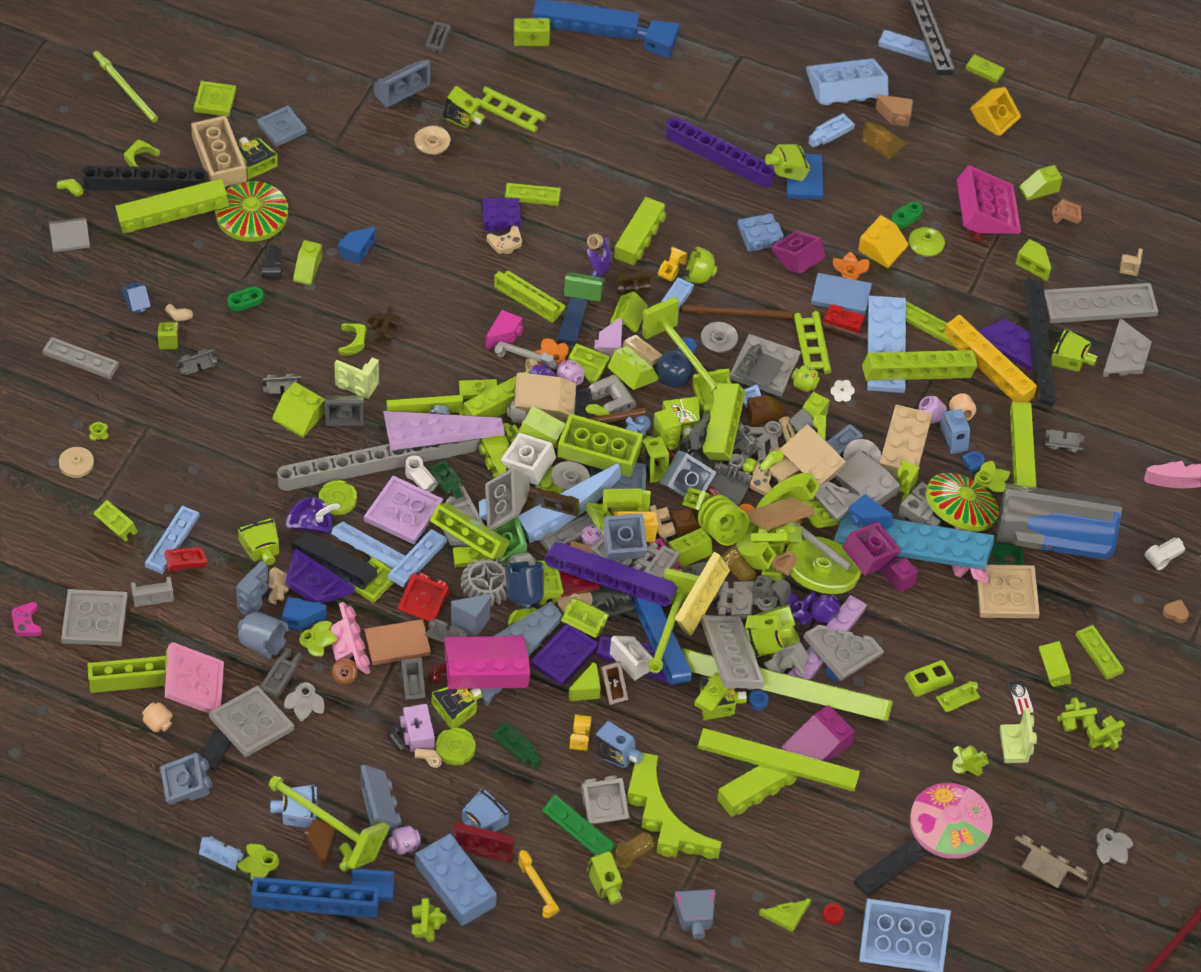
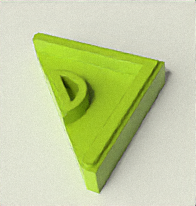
M807 898L801 902H790L770 909H761L759 915L793 932L809 907L811 899Z

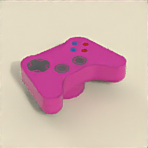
M35 602L16 607L12 610L14 629L17 636L41 635V627L32 622V615L37 611V604Z

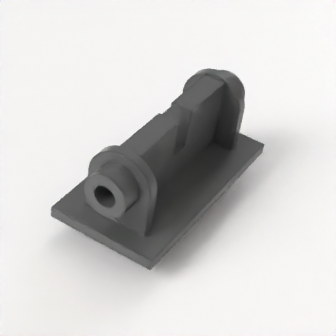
M203 349L197 355L191 356L188 354L182 356L177 363V367L182 366L180 368L181 375L185 374L187 376L199 372L198 364H200L202 370L215 367V364H218L216 357H212L215 350Z
M286 374L285 377L268 375L266 378H263V385L267 384V386H263V393H267V395L281 394L280 387H284L285 393L294 382H301V376H296V374Z
M739 421L735 443L741 439L737 444L738 448L744 455L750 456L755 447L758 450H761V448L756 444L758 440L751 433L748 435L746 433V426Z
M1046 430L1045 438L1049 439L1048 441L1044 440V443L1048 445V448L1058 450L1059 447H1065L1070 452H1078V449L1083 450L1082 445H1079L1084 441V436L1081 433L1067 432V437L1063 438L1064 431Z
M438 619L430 620V628L425 633V636L443 643L444 637L468 636L464 629L453 625L448 630V623Z

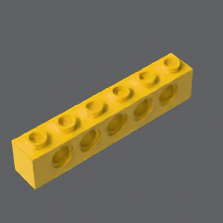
M960 314L946 324L944 335L950 339L959 351L973 350L977 368L1013 401L1029 402L1035 397L1037 385Z

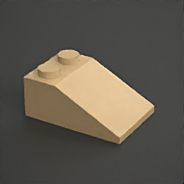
M517 373L515 408L529 413L531 407L535 406L562 422L568 420L569 414L574 415L576 383L561 377Z
M808 424L779 449L801 474L811 473L820 486L826 481L829 482L846 467L845 460Z

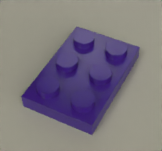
M566 624L533 658L531 666L562 687L598 649L599 643L575 627Z

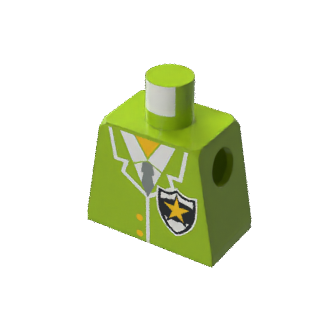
M698 396L663 401L662 410L673 408L681 423L680 435L689 440V432L700 421Z

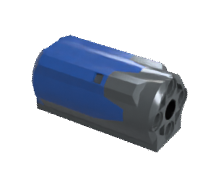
M1005 483L996 541L1035 549L1109 559L1115 552L1123 507L1118 500Z

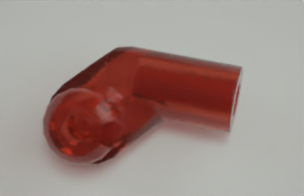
M968 230L967 235L974 243H981L984 240V234L981 235V233L973 230Z
M438 663L429 671L428 678L431 683H439L441 680L440 676L443 673H447L446 663Z

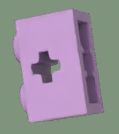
M427 704L403 708V716H400L401 727L406 730L404 742L406 745H409L410 752H415L416 748L433 749L435 738Z

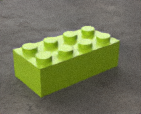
M569 414L558 443V457L603 470L618 463L621 475L631 477L642 448L643 434Z

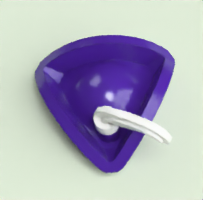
M317 497L303 498L291 509L286 526L299 531L330 532L332 530L330 511L339 509L340 505L336 503L327 506L323 500Z

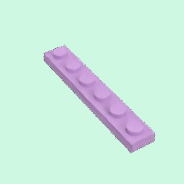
M850 595L841 606L840 613L826 625L827 629L849 631L866 610L867 604ZM810 646L806 651L809 659L803 667L805 674L801 675L794 666L788 675L811 680L824 664V661Z

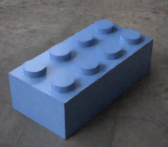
M451 834L415 853V866L461 927L496 906V892Z

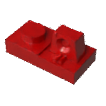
M832 304L826 313L824 323L859 334L865 315L844 310L842 306Z
M202 547L165 550L164 553L169 572L180 571L182 568L206 567L208 563Z

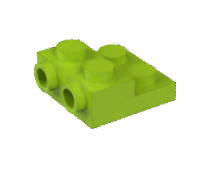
M787 523L768 530L758 527V533H751V541L802 543V527L795 526V523Z

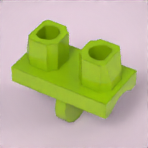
M1072 698L1071 704L1065 705L1066 711H1072L1061 713V716L1057 717L1058 723L1062 722L1065 732L1076 730L1075 720L1081 719L1083 729H1087L1095 724L1094 716L1097 714V708L1080 710L1081 708H1086L1085 702L1079 703L1077 698Z
M1109 716L1102 722L1104 729L1100 730L1097 724L1087 728L1086 733L1090 738L1089 746L1091 749L1102 745L1104 748L1109 747L1111 750H1116L1119 746L1118 742L1122 740V727L1125 724L1122 720L1117 722L1112 716Z
M960 746L953 748L954 752L958 755L952 765L956 773L963 774L968 770L977 776L983 774L981 767L989 763L984 752L981 751L977 754V750L973 746L965 749Z
M428 898L422 899L421 905L412 908L414 919H422V923L412 925V934L415 938L425 937L428 942L434 941V930L440 929V924L446 922V915L440 913V908L430 905Z

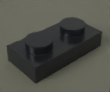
M216 729L212 732L200 754L202 758L207 760L209 770L216 772L232 743L222 731Z

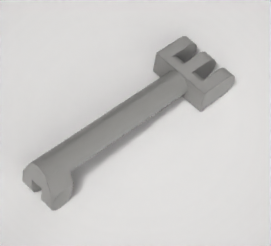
M499 341L495 347V353L499 358L504 357L506 351L542 362L551 369H556L558 366L553 356L544 352L542 354L535 353Z

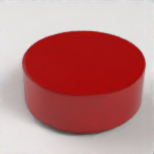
M836 903L826 905L823 911L824 921L830 925L841 923L844 917L843 908Z

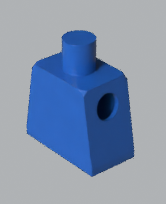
M653 20L648 29L639 27L636 37L645 39V50L669 59L679 36L680 24Z

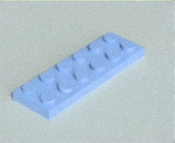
M869 296L868 353L905 352L906 298ZM905 380L867 381V390L904 393Z

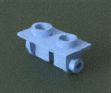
M212 836L210 838L202 837L199 850L200 855L236 870L238 860L241 861L244 855L240 849H235L229 845L224 847L225 843L214 839Z

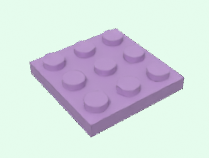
M392 476L365 514L364 521L415 545L431 522L430 519L437 505L443 503V499Z

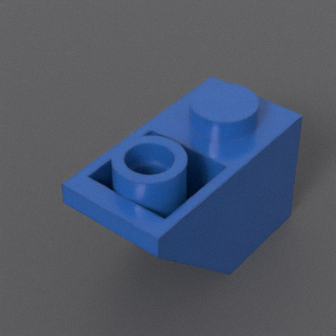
M288 597L282 621L288 624V629L303 631L318 622L326 620L327 605Z

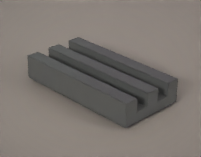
M434 22L425 45V50L432 49V52L438 51L439 54H442L451 32V25ZM440 27V30L433 45L431 44L432 40L434 38L437 28ZM444 28H446V31H445V33H444V36H443V38H442V41H441V43H440V46H438L439 41H440V39H441V36H442V34H443Z

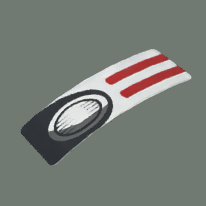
M1024 682L1008 683L1018 714H1023L1025 708H1029L1030 713L1033 712Z

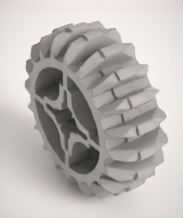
M483 557L480 562L475 559L473 564L469 563L467 568H464L463 575L461 576V588L464 590V595L471 598L490 594L491 607L494 605V602L500 605L501 600L506 601L508 595L505 563L500 564L499 559L496 561H492L491 558L485 560Z

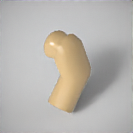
M172 304L167 305L165 311L178 322L186 321L193 316V312L190 309H176Z
M415 749V758L425 759L433 768L441 765V757L435 750Z

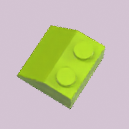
M628 346L615 350L608 365V368L633 390L658 381L659 378L654 369Z
M294 382L283 394L272 420L303 438L325 414V399Z
M532 406L517 435L522 433L551 442L554 448L566 423Z

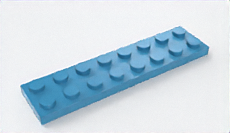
M849 513L840 521L834 539L835 542L841 545L845 543L851 532L861 529L858 525L852 524L849 519ZM893 519L894 526L892 528L884 529L901 549L900 553L896 556L978 570L986 569L994 543V535Z

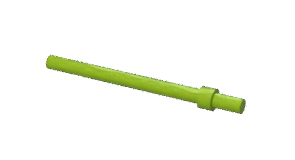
M95 51L93 56L99 61L102 69L115 79L153 123L156 122L158 117L112 67L110 60L104 58L99 51Z

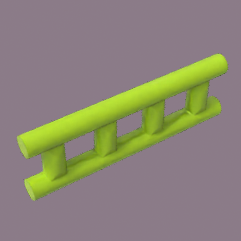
M488 87L483 89V93L486 96L482 100L475 98L479 102V107L533 133L538 128L534 125L539 119L544 122L547 115ZM492 98L501 101L497 107L489 104ZM507 105L516 108L513 114L504 111ZM523 112L531 116L528 121L519 118Z
M813 312L812 318H802L801 313H795L794 319L804 365L812 369H824L825 374H830L832 371L819 312ZM804 325H814L816 332L805 333ZM817 339L819 347H808L806 340ZM820 354L822 361L811 362L810 355Z

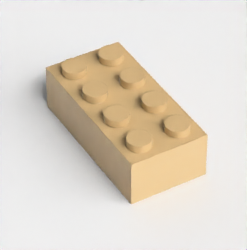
M226 115L191 123L192 139L203 168L208 173V181L222 179L224 187L247 182L246 166Z
M895 405L879 465L885 468L896 481L902 459L919 467L932 413Z

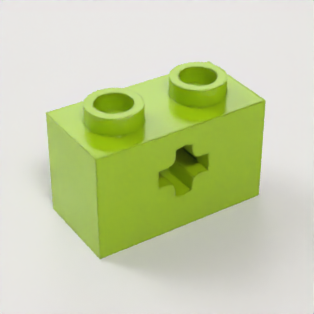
M514 19V46H549V19Z
M673 408L655 412L652 436L654 438L661 437L666 448L670 450L679 447L681 423Z

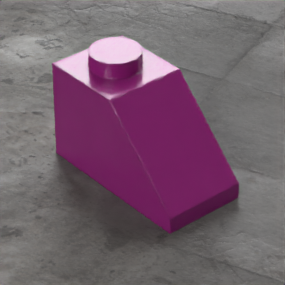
M895 556L879 569L899 593L916 583L918 571L907 558Z

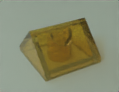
M866 121L862 141L886 158H892L906 145L905 141L880 124Z

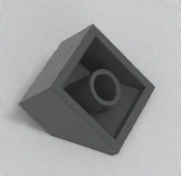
M325 396L326 426H364L363 396Z

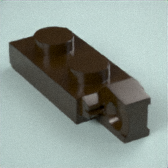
M531 487L527 494L528 501L540 503L542 508L576 517L580 513L579 499L573 496H566L536 487Z

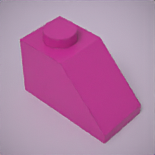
M502 310L486 335V348H495L499 341L508 344L513 343L517 336L520 337L523 332L522 318Z

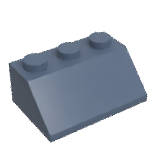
M417 61L399 71L393 72L383 79H379L374 83V95L387 108L429 87L430 61Z
M362 765L361 789L370 824L374 826L385 822L390 826L386 836H390L392 831L401 825L400 814H396L394 809L397 808L395 796L390 794V791H392L391 780L386 778L385 771Z

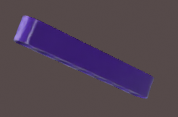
M670 118L667 121L666 137L670 141L760 186L769 187L773 184L775 173L773 165H767L764 160L679 118Z
M559 542L552 544L544 559L545 563L551 568L626 594L629 593V595L661 606L670 605L677 591V586L672 581Z

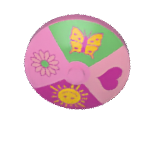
M943 783L927 788L916 798L910 814V825L917 841L929 852L945 858H963L978 852L988 841L992 829V814L985 800L974 790L959 784Z

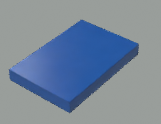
M805 154L811 170L803 181L786 178L787 198L823 200L822 155Z

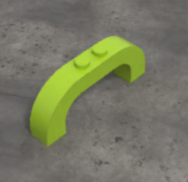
M811 473L794 475L773 487L762 498L756 508L790 497L800 501L812 500L820 485ZM749 522V529L746 535L737 542V549L752 568L768 569L777 554L767 541H751V533H758L759 526Z

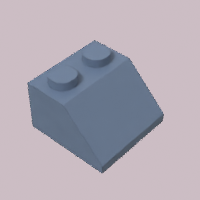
M678 451L659 484L685 498L689 487L705 492L716 471L688 453Z
M643 513L604 516L606 559L613 561L645 558L648 550Z

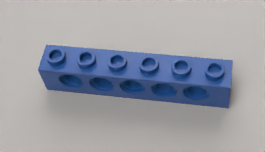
M254 877L251 893L252 908L377 918L379 887Z

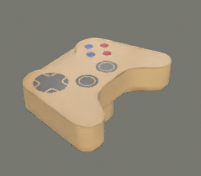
M512 226L510 232L502 236L487 235V242L499 254H510L514 249L522 246V239L517 226Z
M757 464L750 482V488L765 496L772 489L769 482L774 476L769 470L766 472L760 467V464Z

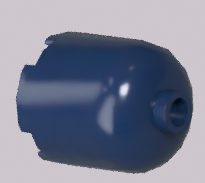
M528 561L510 563V567L504 566L507 595L512 603L521 605L522 609H529L533 607V604L543 599L544 564L537 561L536 565H529Z

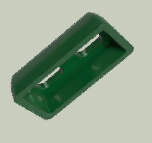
M993 544L990 555L996 557V563H987V565H1024L1022 546ZM1004 556H1014L1015 563H1005Z

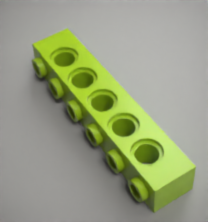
M973 350L868 353L862 367L866 381L971 378L977 368V362Z

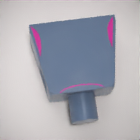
M715 890L675 892L674 905L681 928L684 931L692 930L694 939L704 938L705 930L712 928Z

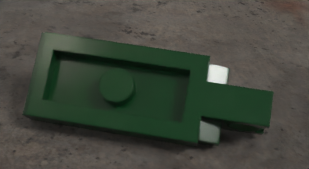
M446 460L428 468L430 474L436 479L446 494L451 492L456 500L463 497L460 491V487H462L460 478Z
M508 722L492 733V738L522 764L527 763L534 770L541 765V758L536 755L535 746Z

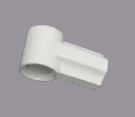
M419 456L407 458L405 466L406 477L413 480L419 488L429 493L432 492L438 485V482L424 467L422 459Z
M1174 537L1160 546L1154 545L1150 547L1144 556L1157 570H1161L1170 560L1184 553L1185 547L1179 538Z

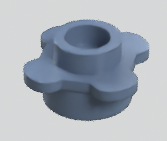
M434 405L433 410H431V414L450 415L448 413L449 408L445 406Z

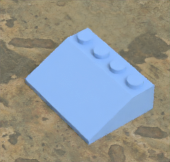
M874 59L806 67L815 98L820 104L830 105L832 102L846 103L849 100L877 99L878 95L888 96V75Z
M866 899L859 961L930 972H943L951 911Z

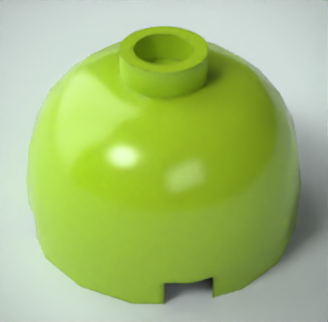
M696 246L697 252L693 251L686 267V270H689V275H685L684 278L685 281L702 284L708 281L711 276H715L717 266H714L715 259L710 251Z

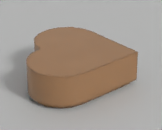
M788 551L783 553L782 556H776L771 566L777 572L788 576L796 564L797 558L792 552Z
M1182 600L1168 603L1163 609V615L1167 619H1174L1178 623H1184L1188 619L1189 612Z

